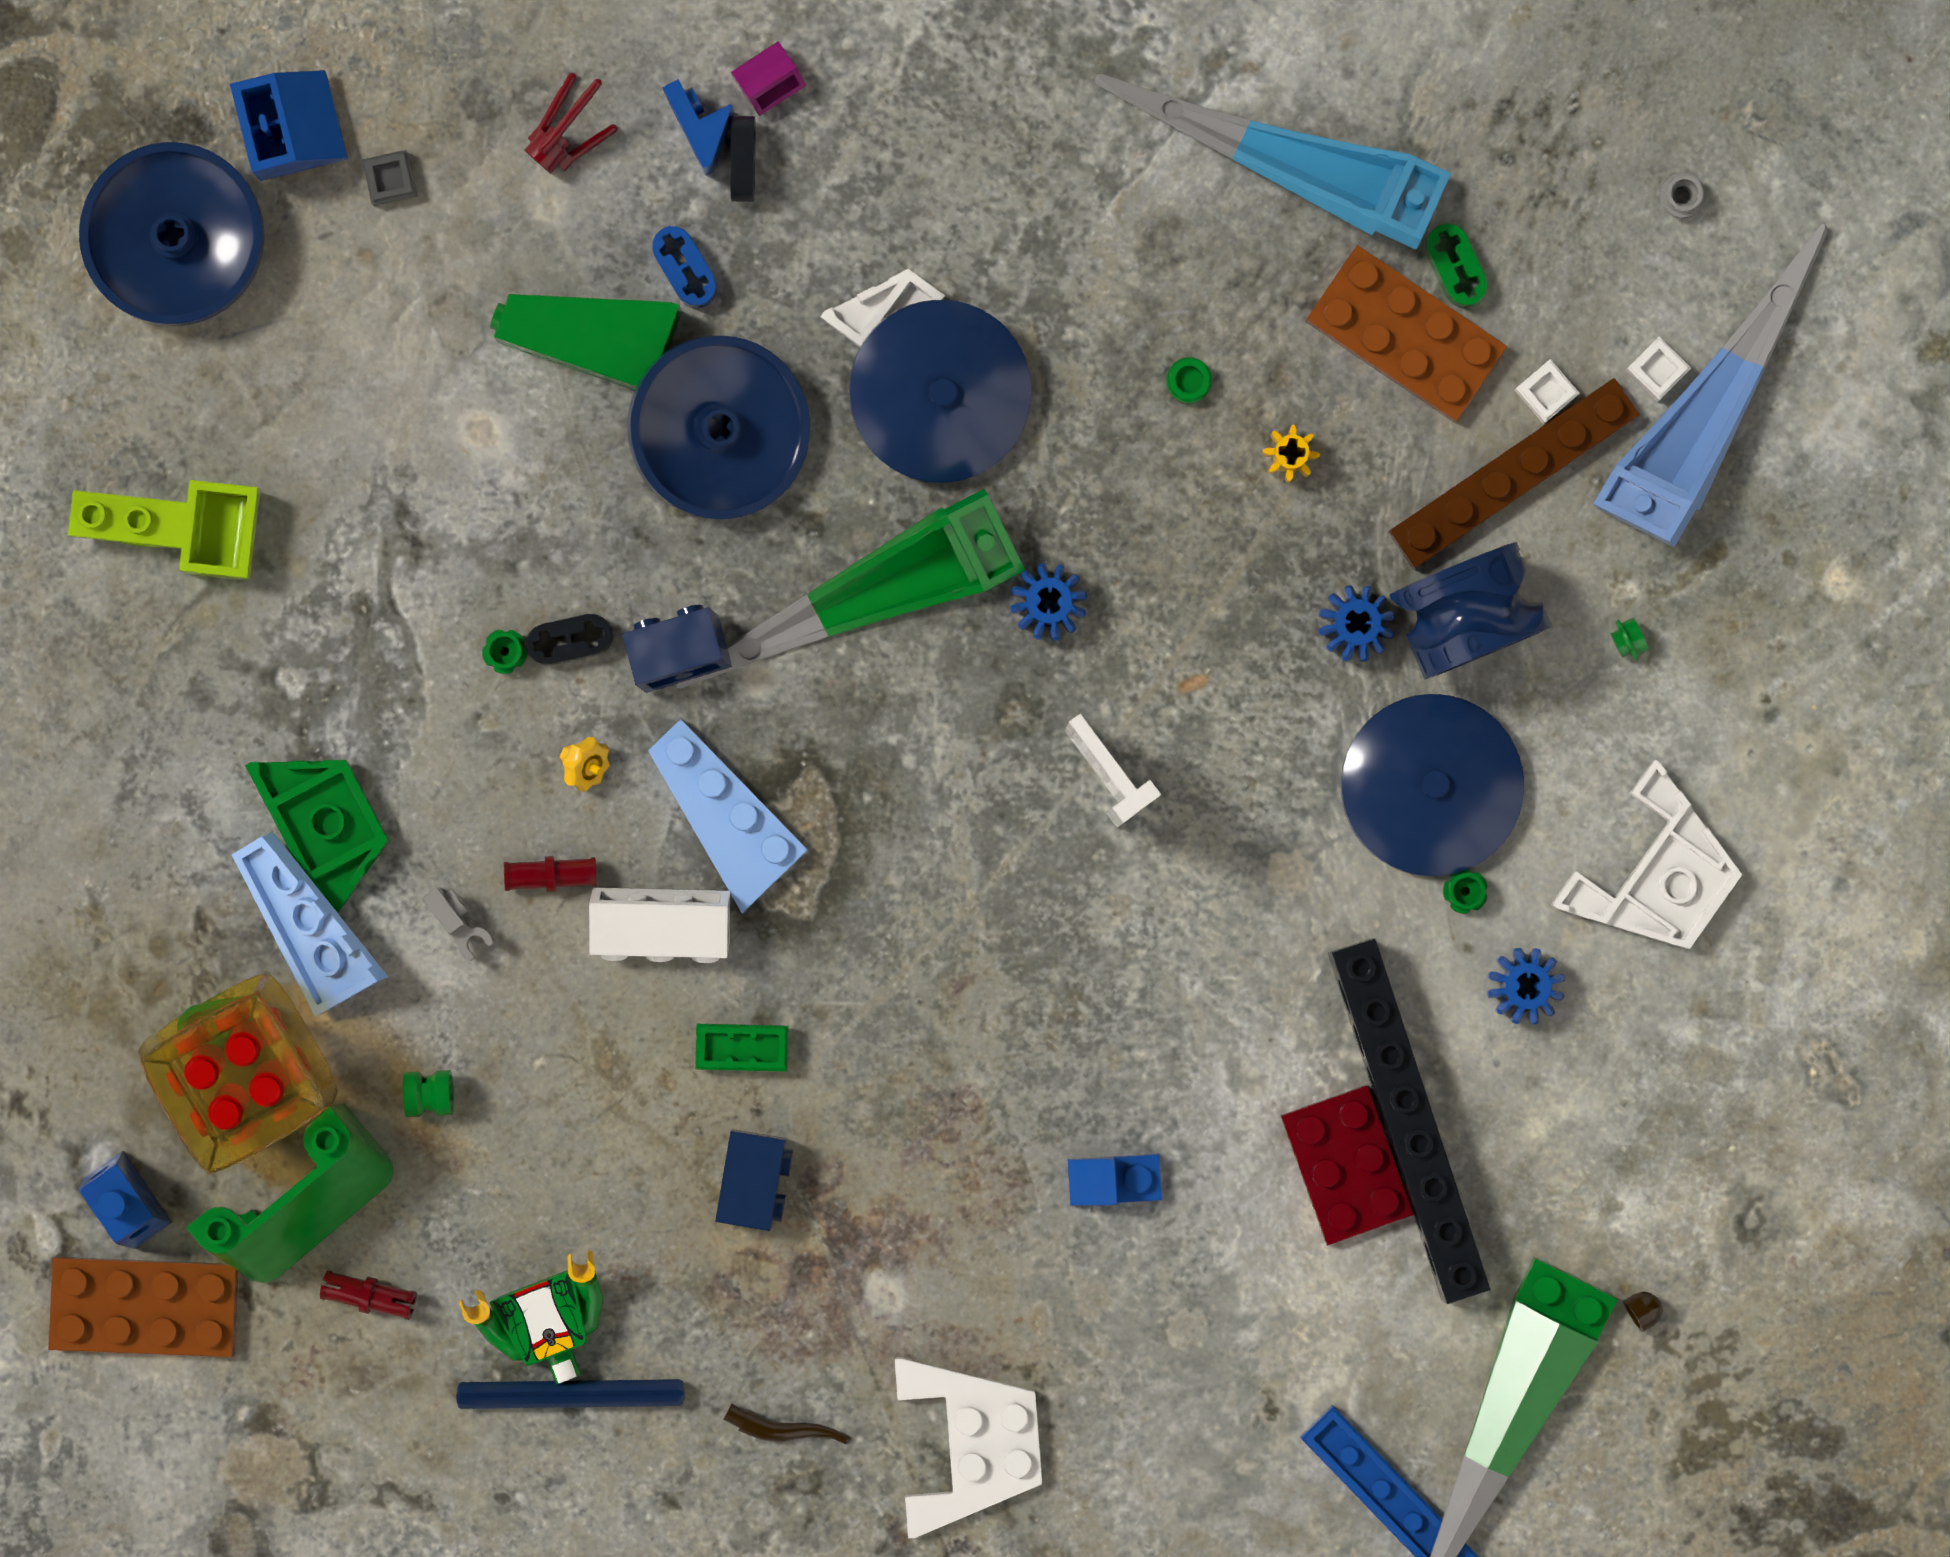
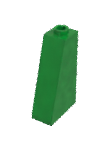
M509 294L505 304L498 303L491 320L490 329L496 330L494 338L502 345L635 390L647 369L655 360L669 350L682 310L680 305L672 302Z

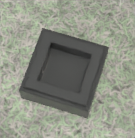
M407 150L362 159L370 200L373 206L417 197Z

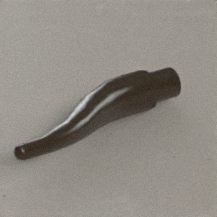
M734 1404L730 1405L723 1419L738 1427V1431L760 1440L786 1442L806 1437H825L835 1439L843 1444L850 1442L848 1435L830 1427L806 1422H774L759 1416L750 1409L746 1411Z

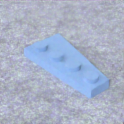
M681 719L648 750L743 914L808 849Z
M273 832L258 838L232 854L315 1017L331 1010L388 977Z

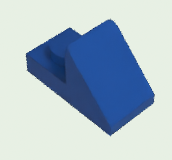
M678 79L662 88L705 176L715 170L732 121V116L734 115L733 105H727L698 119L697 115L703 113L704 109L694 89L689 88L684 91Z
M1159 1154L1067 1159L1070 1205H1118V1203L1162 1200Z

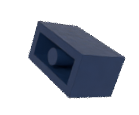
M703 605L684 607L677 611V617L660 621V618H649L634 624V630L622 633L635 685L645 693L732 667L719 615L709 607L704 608Z
M735 1129L730 1131L715 1222L770 1231L773 1221H782L786 1195L777 1194L780 1175L789 1177L793 1157V1149L785 1148L787 1138Z

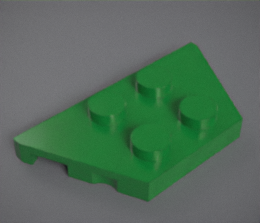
M348 760L250 762L246 764L245 767L293 858L336 912L339 913L390 842Z

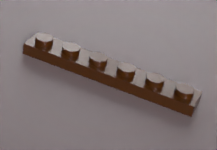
M1613 378L1389 530L1388 533L1414 570L1633 421L1640 414L1616 379Z

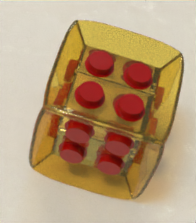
M269 971L246 979L177 1017L156 1035L146 1038L137 1053L149 1086L188 1152L209 1175L240 1163L302 1128L323 1110L330 1108L335 1102L338 1093L337 1085L334 1083L330 1068L317 1042L288 994Z

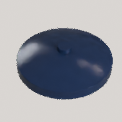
M162 142L143 146L128 152L109 165L98 177L83 205L79 224V243L83 262L90 278L98 290L113 305L133 318L146 323L160 326H185L215 317L229 308L243 295L255 277L261 262L264 249V222L260 205L254 192L243 176L230 163L217 154L199 146L178 142Z
M921 301L905 306L888 315L871 330L862 342L854 359L849 379L850 409L855 426L864 443L878 459L893 470L910 478L925 482L949 483L961 481L981 474L993 467L1012 449L1019 439L1028 419L1031 406L1032 387L1030 371L1024 353L1014 336L999 320L989 313L959 301Z
M701 337L683 342L668 350L655 360L644 373L634 391L629 407L627 422L628 441L633 461L643 480L656 495L670 506L687 514L702 518H738L755 513L773 503L790 487L797 477L807 455L810 441L809 409L805 395L796 377L787 365L771 351L757 343L738 337Z
M1415 695L1401 699L1383 708L1373 715L1355 735L1342 766V805L1355 836L1377 859L1392 868L1413 875H1451L1470 869L1485 861L1509 837L1518 820L1523 803V767L1516 746L1507 731L1492 715L1481 707L1462 698L1450 695Z

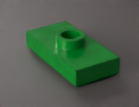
M697 1023L695 1070L787 1072L789 1025Z

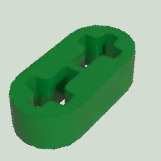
M1446 223L1437 226L1426 240L1425 250L1427 257L1450 303L1461 308L1473 307L1480 302L1486 293V276L1464 231L1455 224ZM1444 234L1448 240L1456 238L1458 244L1453 249L1457 262L1453 264L1445 251L1438 253L1435 249L1440 242L1439 235ZM1458 268L1461 269L1466 280L1475 279L1477 282V286L1472 290L1473 297L1468 298L1465 292L1457 294L1454 290L1459 283V277L1455 271Z

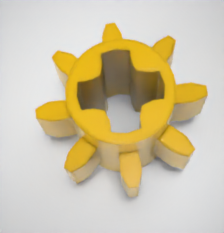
M1291 425L1288 435L1284 437L1274 430L1270 435L1276 443L1275 448H1265L1262 450V455L1272 457L1274 463L1269 468L1268 474L1270 475L1280 470L1285 473L1286 483L1291 482L1293 473L1300 471L1303 476L1308 477L1311 472L1305 464L1306 461L1316 460L1320 457V453L1309 451L1308 444L1314 435L1311 433L1304 438L1296 435L1297 429L1295 425ZM1288 443L1294 444L1295 451L1302 453V457H1298L1293 465L1287 464L1286 456L1279 455V451H1283Z

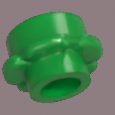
M1634 618L1622 623L1618 619L1616 621L1618 630L1610 633L1614 644L1622 658L1630 654L1634 661H1638V655L1649 650L1646 640Z
M496 630L486 638V646L482 649L484 662L488 666H493L494 671L500 674L512 673L515 667H521L527 659V649L523 646L524 639L514 630H509L508 632ZM503 647L509 649V654L506 656L501 654Z
M1467 869L1451 874V879L1444 883L1443 897L1446 901L1450 902L1451 909L1457 913L1467 914L1472 909L1475 911L1479 910L1486 903L1487 894L1485 890L1487 889V882L1478 872L1471 873ZM1463 887H1468L1470 890L1467 896L1461 893Z

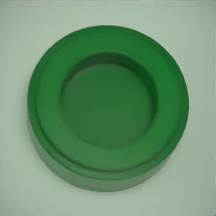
M1193 357L1177 360L1170 367L1166 377V387L1169 394L1176 401L1183 404H1194L1203 400L1212 385V375L1208 366L1203 361Z

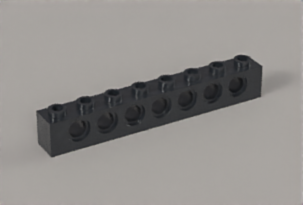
M1371 938L1328 952L1440 1298L1444 1303L1450 1304L1489 1291L1491 1289L1376 939Z

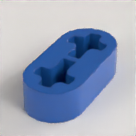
M668 226L661 229L653 239L652 250L677 296L686 306L691 308L708 306L717 294V284L714 275L692 238L684 229L677 226ZM672 237L675 242L683 240L686 243L680 248L686 260L685 263L679 266L671 254L666 256L661 254L666 248L664 242L666 238ZM691 269L699 281L705 278L709 281L703 287L705 295L701 298H698L694 293L689 295L684 293L689 287V283L683 273Z

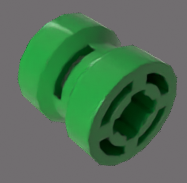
M438 1070L433 1075H428L427 1078H424L419 1071L404 1072L403 1106L406 1117H420L425 1110L434 1112L438 1116L453 1115L454 1086L451 1070Z

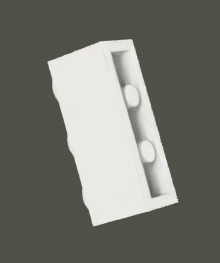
M593 888L589 902V955H600L602 959L608 961H620L628 956H646L648 960L654 962H666L674 957H692L693 961L699 963H712L718 961L719 958L728 957L730 945V891Z

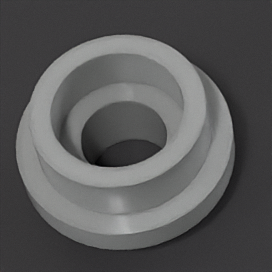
M1687 172L1671 175L1663 183L1660 190L1662 207L1668 214L1676 218H1689L1701 210L1706 199V190L1702 181L1695 175ZM1682 188L1688 191L1690 195L1688 203L1681 204L1676 201L1674 197L1676 189Z

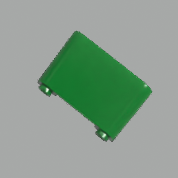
M345 1103L326 1109L305 1130L303 1137L304 1148L317 1164V1167L261 1214H258L253 1209L245 1214L238 1215L232 1209L222 1206L207 1210L186 1227L196 1241L208 1252L252 1281L259 1283L271 1282L283 1275L384 1190L392 1180L394 1173L393 1163L388 1154Z

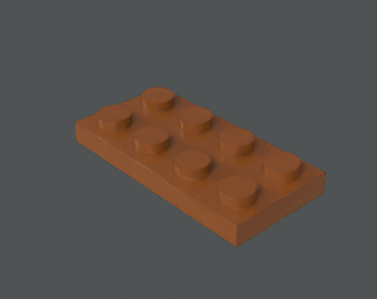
M1356 245L1305 321L1454 423L1457 422L1508 347L1359 245Z
M54 1257L52 1261L48 1350L233 1357L235 1356L238 1271L226 1263Z

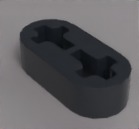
M732 116L731 202H754L755 116Z
M584 614L534 627L526 639V649L529 656L537 663L545 666L557 665L604 653L612 643L613 631L610 624L603 617L596 614ZM593 622L597 629H604V636L598 638V646L591 647L587 641L573 643L572 635L586 632L587 623ZM548 632L552 639L566 637L567 644L553 648V656L546 657L543 651H536L535 644L542 641L541 634Z

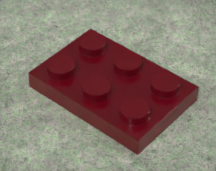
M1367 1085L1280 1115L1327 1246L1413 1215Z

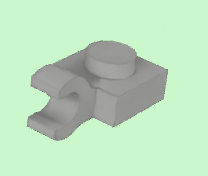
M436 887L422 897L448 934L454 938L459 952L465 959L472 961L476 958L468 945L472 937L480 936L488 946H492L495 943L492 934L488 930L468 925L469 923L463 917L468 909L452 889L445 893L442 888Z

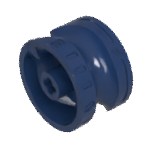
M1517 542L1463 561L1389 595L1392 601L1405 610L1416 611L1417 621L1414 629L1407 633L1406 637L1424 680L1475 661L1552 628L1543 603H1530L1522 599L1517 593L1527 568L1524 557L1520 555V548Z

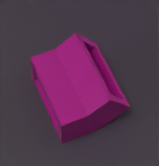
M779 41L731 71L732 78L759 116L807 86L799 70Z

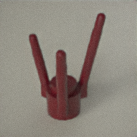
M569 73L538 127L528 137L531 142L524 151L548 173L551 174L558 166L565 172L575 160L616 133L618 128L615 124H612L569 153L566 152L571 143L562 135L601 87L602 81L600 79H595L557 126L553 128L550 125L577 78L575 73Z

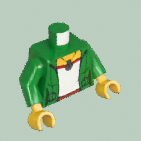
M588 1250V1262L583 1265L574 1263L572 1254H569L567 1256L568 1270L494 1298L489 1302L491 1308H489L484 1292L476 1290L475 1293L479 1301L477 1306L467 1307L464 1305L463 1300L459 1301L463 1318L468 1323L474 1324L488 1343L511 1360H523L526 1366L547 1360L556 1384L579 1376L581 1371L572 1349L590 1341V1334L598 1328L604 1298L595 1272V1254L593 1251Z

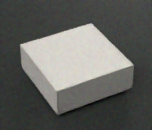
M1658 337L1625 371L1658 402L1691 367L1668 344Z
M1551 359L1514 390L1543 425L1580 394Z

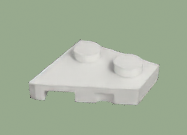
M906 269L889 278L888 281L857 294V297L835 308L831 307L825 310L820 318L860 348L871 330L888 315L917 302L944 300L945 295L910 269Z

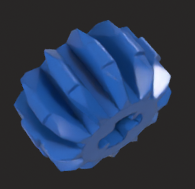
M1044 563L1039 564L1038 574L1040 580L1036 581L1027 571L1021 575L1023 581L1030 587L1029 590L1019 586L1012 588L1011 593L1016 597L1026 599V602L1011 605V613L1019 614L1027 611L1028 615L1021 619L1018 627L1024 630L1033 621L1037 623L1033 635L1034 639L1040 640L1043 635L1044 626L1050 627L1052 640L1057 641L1060 639L1058 624L1062 623L1070 633L1075 632L1077 629L1074 622L1068 617V614L1077 618H1084L1086 615L1085 609L1072 605V602L1087 599V592L1081 590L1073 593L1070 592V589L1077 585L1080 580L1076 574L1072 575L1065 583L1060 581L1064 573L1063 565H1057L1054 578H1048L1046 565ZM1043 591H1047L1048 596H1050L1051 591L1057 593L1060 596L1056 604L1059 611L1050 614V609H1047V613L1038 609L1041 603L1039 594Z
M1346 586L1344 588L1346 603L1338 595L1332 593L1328 597V601L1337 612L1321 609L1318 614L1322 619L1332 621V625H1326L1318 629L1319 636L1330 634L1335 636V639L1328 643L1326 649L1328 652H1332L1340 644L1344 645L1341 659L1346 662L1352 657L1354 648H1357L1358 658L1361 662L1368 661L1369 651L1367 644L1374 652L1378 654L1383 653L1385 647L1376 636L1392 639L1395 634L1392 629L1381 626V623L1395 619V613L1388 611L1380 614L1377 610L1386 603L1387 598L1382 595L1373 604L1368 602L1372 593V588L1369 586H1365L1362 589L1359 599H1356L1353 586ZM1348 613L1353 617H1357L1360 614L1365 616L1367 622L1363 624V627L1368 628L1365 634L1359 630L1353 634L1348 632L1346 626L1350 621L1345 620Z
M1514 948L1513 959L1515 965L1506 957L1499 956L1497 963L1505 973L1500 974L1492 971L1488 973V979L1501 983L1500 988L1488 990L1487 996L1488 998L1504 997V1000L1495 1008L1498 1014L1507 1012L1513 1006L1511 1013L1512 1023L1519 1024L1524 1010H1526L1529 1023L1538 1024L1539 1015L1537 1007L1547 1016H1552L1555 1014V1010L1547 1002V999L1551 998L1559 1001L1564 999V993L1551 990L1552 984L1564 982L1565 977L1563 974L1548 975V972L1557 963L1554 958H1548L1538 966L1541 958L1540 949L1533 948L1526 963L1522 948ZM1520 975L1523 978H1530V975L1534 977L1535 981L1531 985L1535 992L1533 996L1530 997L1529 994H1522L1521 997L1518 996L1516 991L1520 988V984L1517 978Z

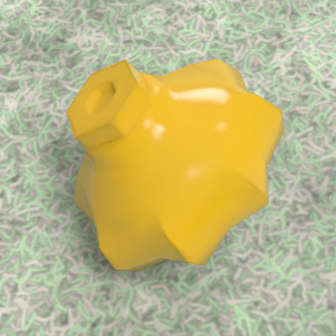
M588 736L578 744L564 747L560 754L564 767V782L568 786H575L580 792H586L593 785L601 784L604 773L610 767L607 744L598 743L594 737Z

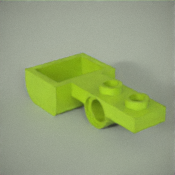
M189 480L187 502L73 490L68 536L143 547L181 549L179 571L185 574L250 580L261 489L251 486Z

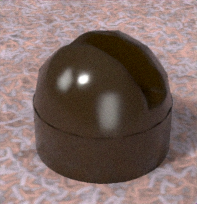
M1639 1292L1623 1300L1629 1316L1641 1332L1651 1328L1661 1319L1663 1312L1662 1303L1652 1293Z

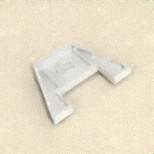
M1653 760L1629 794L1667 820L1665 827L1614 898L1577 871H1574L1551 903V906L1567 913L1681 948L1690 949L1736 885L1742 873L1709 828L1705 827L1690 806V802L1667 775V771L1657 760Z
M903 1357L895 1358L898 1400L946 1398L953 1491L905 1495L908 1539L919 1537L1042 1484L1035 1390L979 1376L976 1377Z

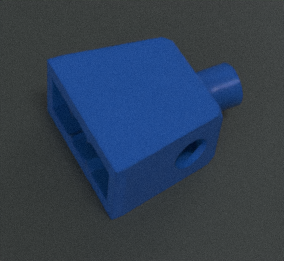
M124 1151L87 1175L79 1188L84 1200L111 1239L118 1245L135 1249L172 1223Z

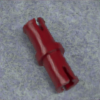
M545 856V861L504 862L505 891L546 888L547 892H556V887L597 886L596 858L554 860V856Z
M326 1271L323 1281L327 1285L340 1287V1289L321 1285L320 1299L356 1306L359 1312L369 1314L372 1310L402 1317L405 1320L411 1319L414 1310L410 1309V1306L396 1302L415 1305L416 1291L378 1284L377 1278L369 1276L366 1280L333 1273V1271Z

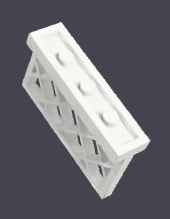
M1081 714L1069 721L1065 732L1118 802L1106 813L1117 828L1161 795L1151 780L1138 789L1135 788Z

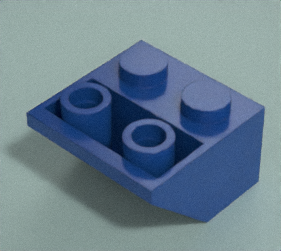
M325 70L277 72L230 84L251 171L259 181L348 159Z

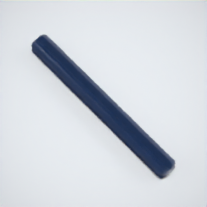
M680 1379L564 1381L558 1384L555 1381L461 1382L457 1387L456 1400L460 1409L658 1407L683 1405L685 1392L684 1383Z

